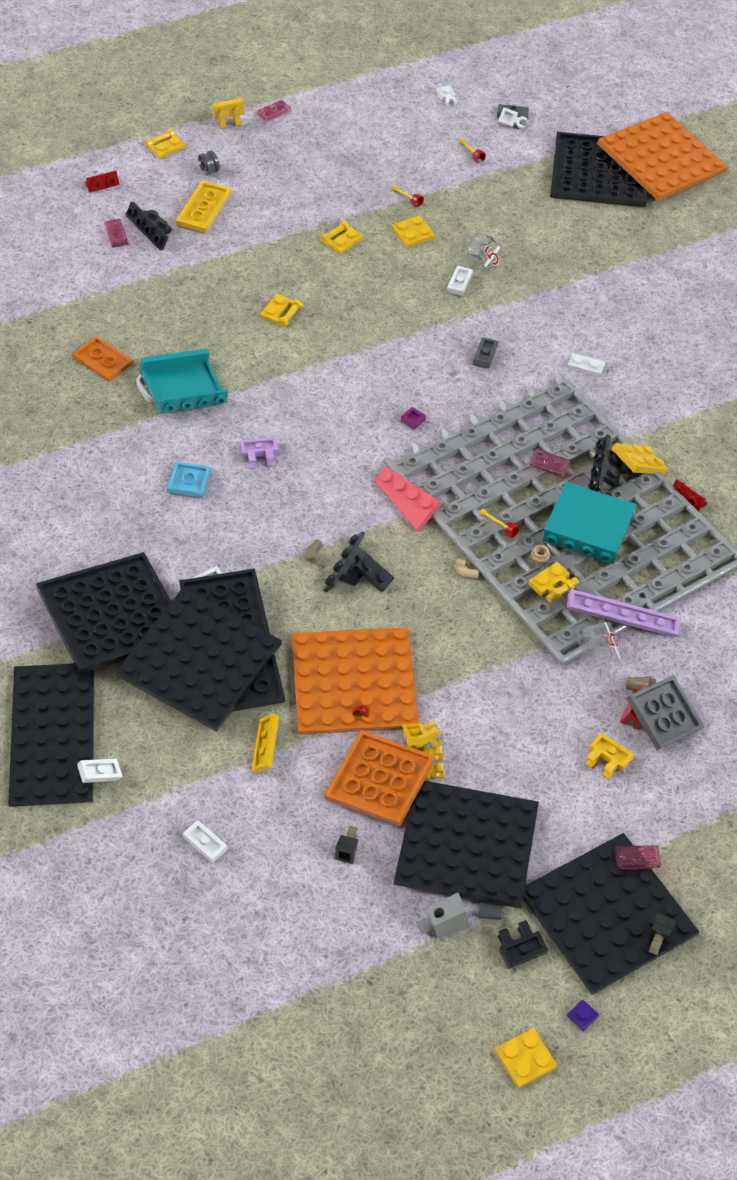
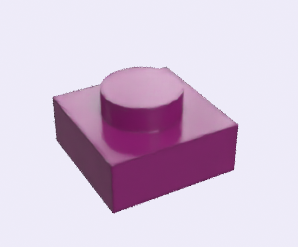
M411 407L401 416V422L414 430L426 420V415L414 407Z

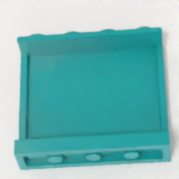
M208 348L141 358L139 371L159 414L227 403L228 389L222 390L209 363L210 352Z
M565 482L544 529L543 542L599 559L603 562L615 564L617 553L630 521L634 518L637 504Z

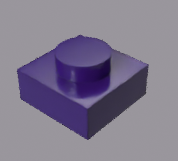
M582 999L567 1014V1017L584 1032L599 1017V1014Z

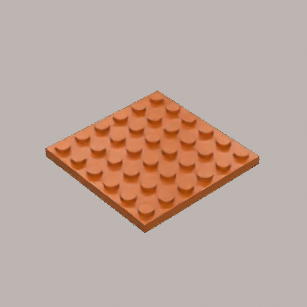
M668 112L602 137L597 142L609 156L657 201L709 180L728 169V166Z
M408 627L292 633L298 735L356 732L361 730L402 729V725L419 723ZM359 705H365L370 710L368 718L365 714L356 712L354 717L352 713Z

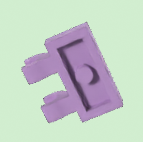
M276 437L240 440L242 458H248L249 469L256 468V457L266 456L267 467H274V455H278Z

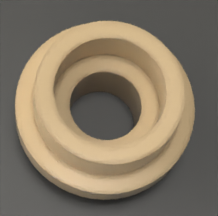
M537 545L532 550L531 557L538 563H544L550 559V551L545 545Z

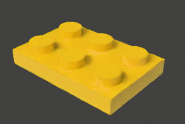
M615 443L611 448L635 473L655 474L660 472L663 475L669 470L664 465L665 462L653 453V449L647 445Z

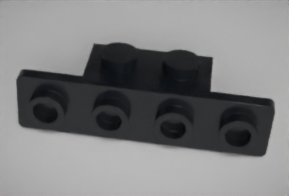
M130 202L125 214L126 217L159 250H164L169 238L166 234H170L172 228L167 224V221L159 216L158 212L142 210L135 202Z
M608 434L600 438L595 445L596 451L593 457L594 463L590 472L591 479L588 488L596 492L602 489L603 481L613 488L619 484L622 460L615 452L609 449L611 436Z
M362 531L358 535L354 534L348 541L349 547H346L340 555L342 559L334 565L333 574H330L324 582L326 584L323 589L324 592L331 590L340 577L352 586L358 584L362 575L354 569V566L367 553L359 547L366 534Z

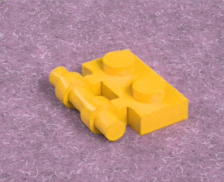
M555 562L530 579L528 585L541 597L546 593L549 594L546 596V600L551 603L554 600H559L565 592L574 589L579 584V580L576 577L571 580L568 579L570 573L558 562Z

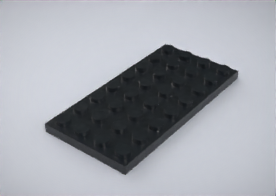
M255 568L179 580L180 590L185 588L270 634ZM275 654L233 711L285 703Z
M74 663L14 666L9 807L93 802V782H82L77 764L81 760H94L95 669L79 674Z

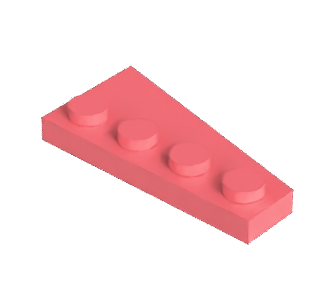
M385 467L375 478L378 486L417 532L422 529L432 517V514L441 506L438 500L388 467Z

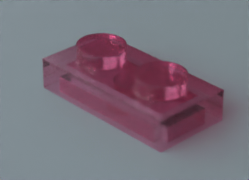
M280 100L257 110V115L265 122H268L290 112L291 107L283 100Z
M121 220L104 221L112 248L128 245V239Z
M536 449L529 466L564 477L571 460Z
M658 845L616 846L615 848L618 869L660 868L661 866Z

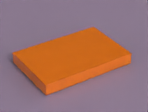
M95 336L72 354L74 359L108 382L134 364L131 358L98 336Z

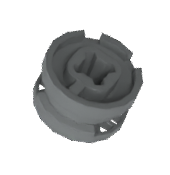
M212 150L207 151L206 154L198 155V161L201 163L199 166L202 171L207 172L205 173L207 176L212 174L213 171L217 172L220 170L218 157Z

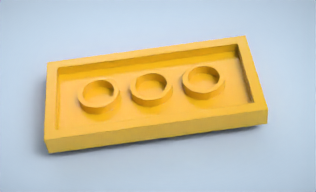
M201 181L177 217L176 225L206 233L230 197L231 188Z

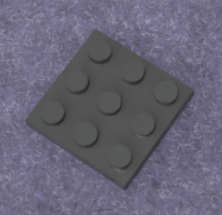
M674 675L626 698L657 751L705 727Z

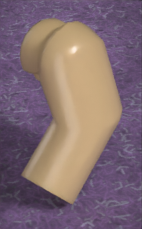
M458 558L454 567L461 577L478 579L479 570L468 569L465 565V559Z

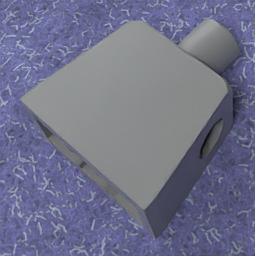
M458 893L427 907L428 918L417 922L421 934L434 930L437 938L470 928L465 907Z

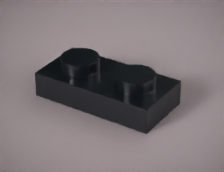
M367 553L354 566V569L381 592L385 591L395 578Z

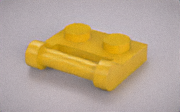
M172 128L159 136L144 140L145 146L159 159L186 148V144L175 134Z
M344 220L329 233L321 235L320 241L337 253L342 254L363 240L364 235L350 227L348 222ZM346 231V232H344L343 234H341L340 236H338L337 238H335L334 240H331V238H333L334 236H336V235L339 234L340 232Z
M276 294L260 313V318L285 328L296 311L303 307V303L298 299L292 300ZM290 306L291 308L284 315V317L279 318L284 313V311Z

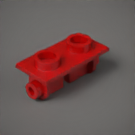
M117 170L86 178L85 185L88 187L89 193L120 185Z
M678 479L675 480L673 484L674 490L677 489L698 512L701 507L704 508L708 502L705 497L697 494L686 486L684 482Z

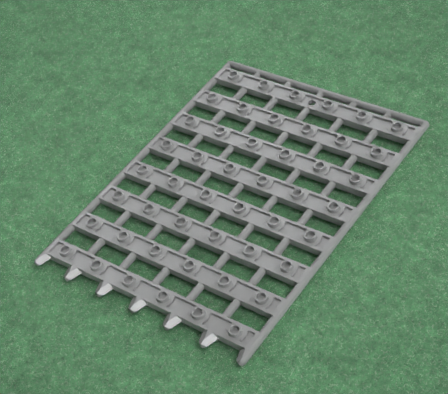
M558 373L555 377L558 382L557 384L543 391L530 386L528 388L529 398L514 405L501 400L499 406L502 411L486 419L473 414L471 416L473 425L457 433L444 428L442 430L443 440L429 447H424L415 442L412 446L414 454L398 462L386 457L383 462L389 469L409 481L407 478L429 467L433 469L437 476L417 485V487L433 498L450 490L459 498L436 510L432 514L434 521L559 663L565 664L607 641L605 635H607L608 639L610 638L608 631L594 638L593 635L606 629V625H599L598 621L589 615L578 620L567 609L568 591L562 594V597L557 601L554 600L549 603L545 599L526 610H523L515 601L534 591L528 585L529 580L555 562H558L579 580V584L575 586L574 590L601 596L600 592L623 581L631 591L617 598L616 601L642 608L646 606L648 609L658 612L737 568V550L677 489L674 490L675 487L660 472L655 474L644 473L628 482L620 476L619 487L605 493L628 502L635 501L643 509L634 514V518L630 521L622 541L623 543L629 540L637 550L615 561V564L605 562L608 566L584 577L576 568L594 558L569 550L561 552L555 545L543 542L546 525L539 528L531 519L555 507L565 482L589 489L588 484L591 479L590 472L593 465L576 474L567 465L588 454L593 458L596 451V442L607 434L611 436L610 443L618 440L621 444L632 445L561 373ZM572 396L581 403L562 414H559L552 407ZM544 410H547L553 417L534 428H531L524 421ZM594 418L603 425L584 436H581L574 429ZM516 424L525 431L504 443L496 436V434ZM566 432L575 439L554 451L546 444V442ZM487 438L496 445L475 457L467 450V448ZM538 446L546 453L543 457L525 466L517 458ZM459 452L467 460L445 472L437 464ZM508 461H511L516 466L517 470L497 480H494L488 473V471ZM623 461L621 472L629 468ZM559 469L569 477L547 489L539 481L541 478ZM480 475L488 483L467 495L458 487ZM530 484L539 491V493L518 504L509 496ZM661 486L671 494L651 506L641 498ZM500 499H503L510 508L493 517L505 524L508 522H513L517 525L525 523L532 531L510 544L501 535L504 533L503 527L491 519L481 516L479 510ZM685 509L695 518L674 530L664 521ZM471 514L480 522L458 535L449 526ZM655 525H658L666 533L645 546L635 537ZM709 533L719 542L699 554H696L688 546V544ZM493 538L502 546V548L481 559H478L471 551ZM537 545H545L555 557L531 568L524 561V558L530 556L532 550ZM679 549H682L690 558L670 570H667L659 562V560ZM732 558L736 559L715 572L712 571V569ZM517 563L524 571L523 574L502 585L493 576L499 571ZM653 565L661 575L638 587L630 576ZM703 574L707 575L706 577L698 580L697 582L689 585L688 587H683V585L698 578L699 576ZM672 591H677V593L662 600L661 602L657 604L653 603L654 601L662 598L663 596L671 593ZM563 614L571 624L547 637L538 627ZM605 619L608 627L617 623ZM617 623L618 625L609 631L617 635L632 626ZM582 641H587V643L574 649L573 651L565 655L562 654L564 651L572 648L573 646L581 643Z

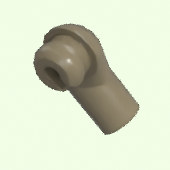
M316 539L305 551L307 560H310L312 564L320 560L317 551L323 544L319 539Z

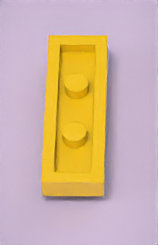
M274 713L259 719L251 769L256 774L272 768L279 716Z

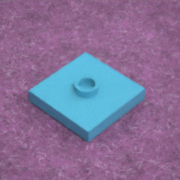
M176 461L167 486V493L203 498L212 472L211 467Z

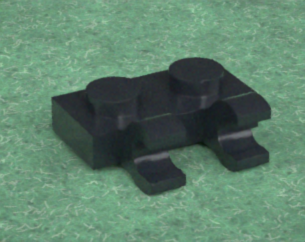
M526 920L518 923L519 927H517L522 938L513 941L507 928L500 930V935L497 936L502 944L499 947V952L508 969L548 953V948L540 932L532 933Z

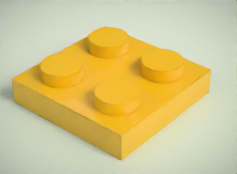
M420 215L391 225V229L406 248L435 239L434 232Z
M534 1028L495 1048L496 1054L518 1089L558 1067Z

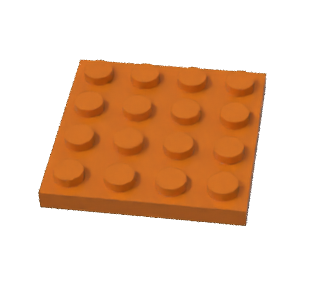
M361 730L324 795L325 799L400 827L435 762V756Z

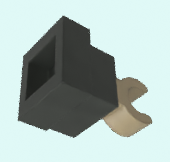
M349 826L347 835H340L335 849V860L350 864L354 863L358 846V839H356L357 827Z
M657 913L650 935L654 936L649 950L650 953L657 955L662 941L668 942L676 922L675 920Z

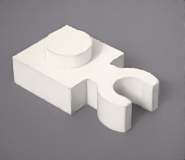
M451 85L436 88V93L440 100H445L447 107H449V102L457 105L456 94Z
M503 108L498 124L510 128L516 125L517 128L524 129V125H521L520 122L526 123L527 118L523 116L517 117L518 112Z

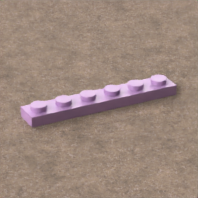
M571 589L568 593V610L671 637H677L679 634L680 617Z

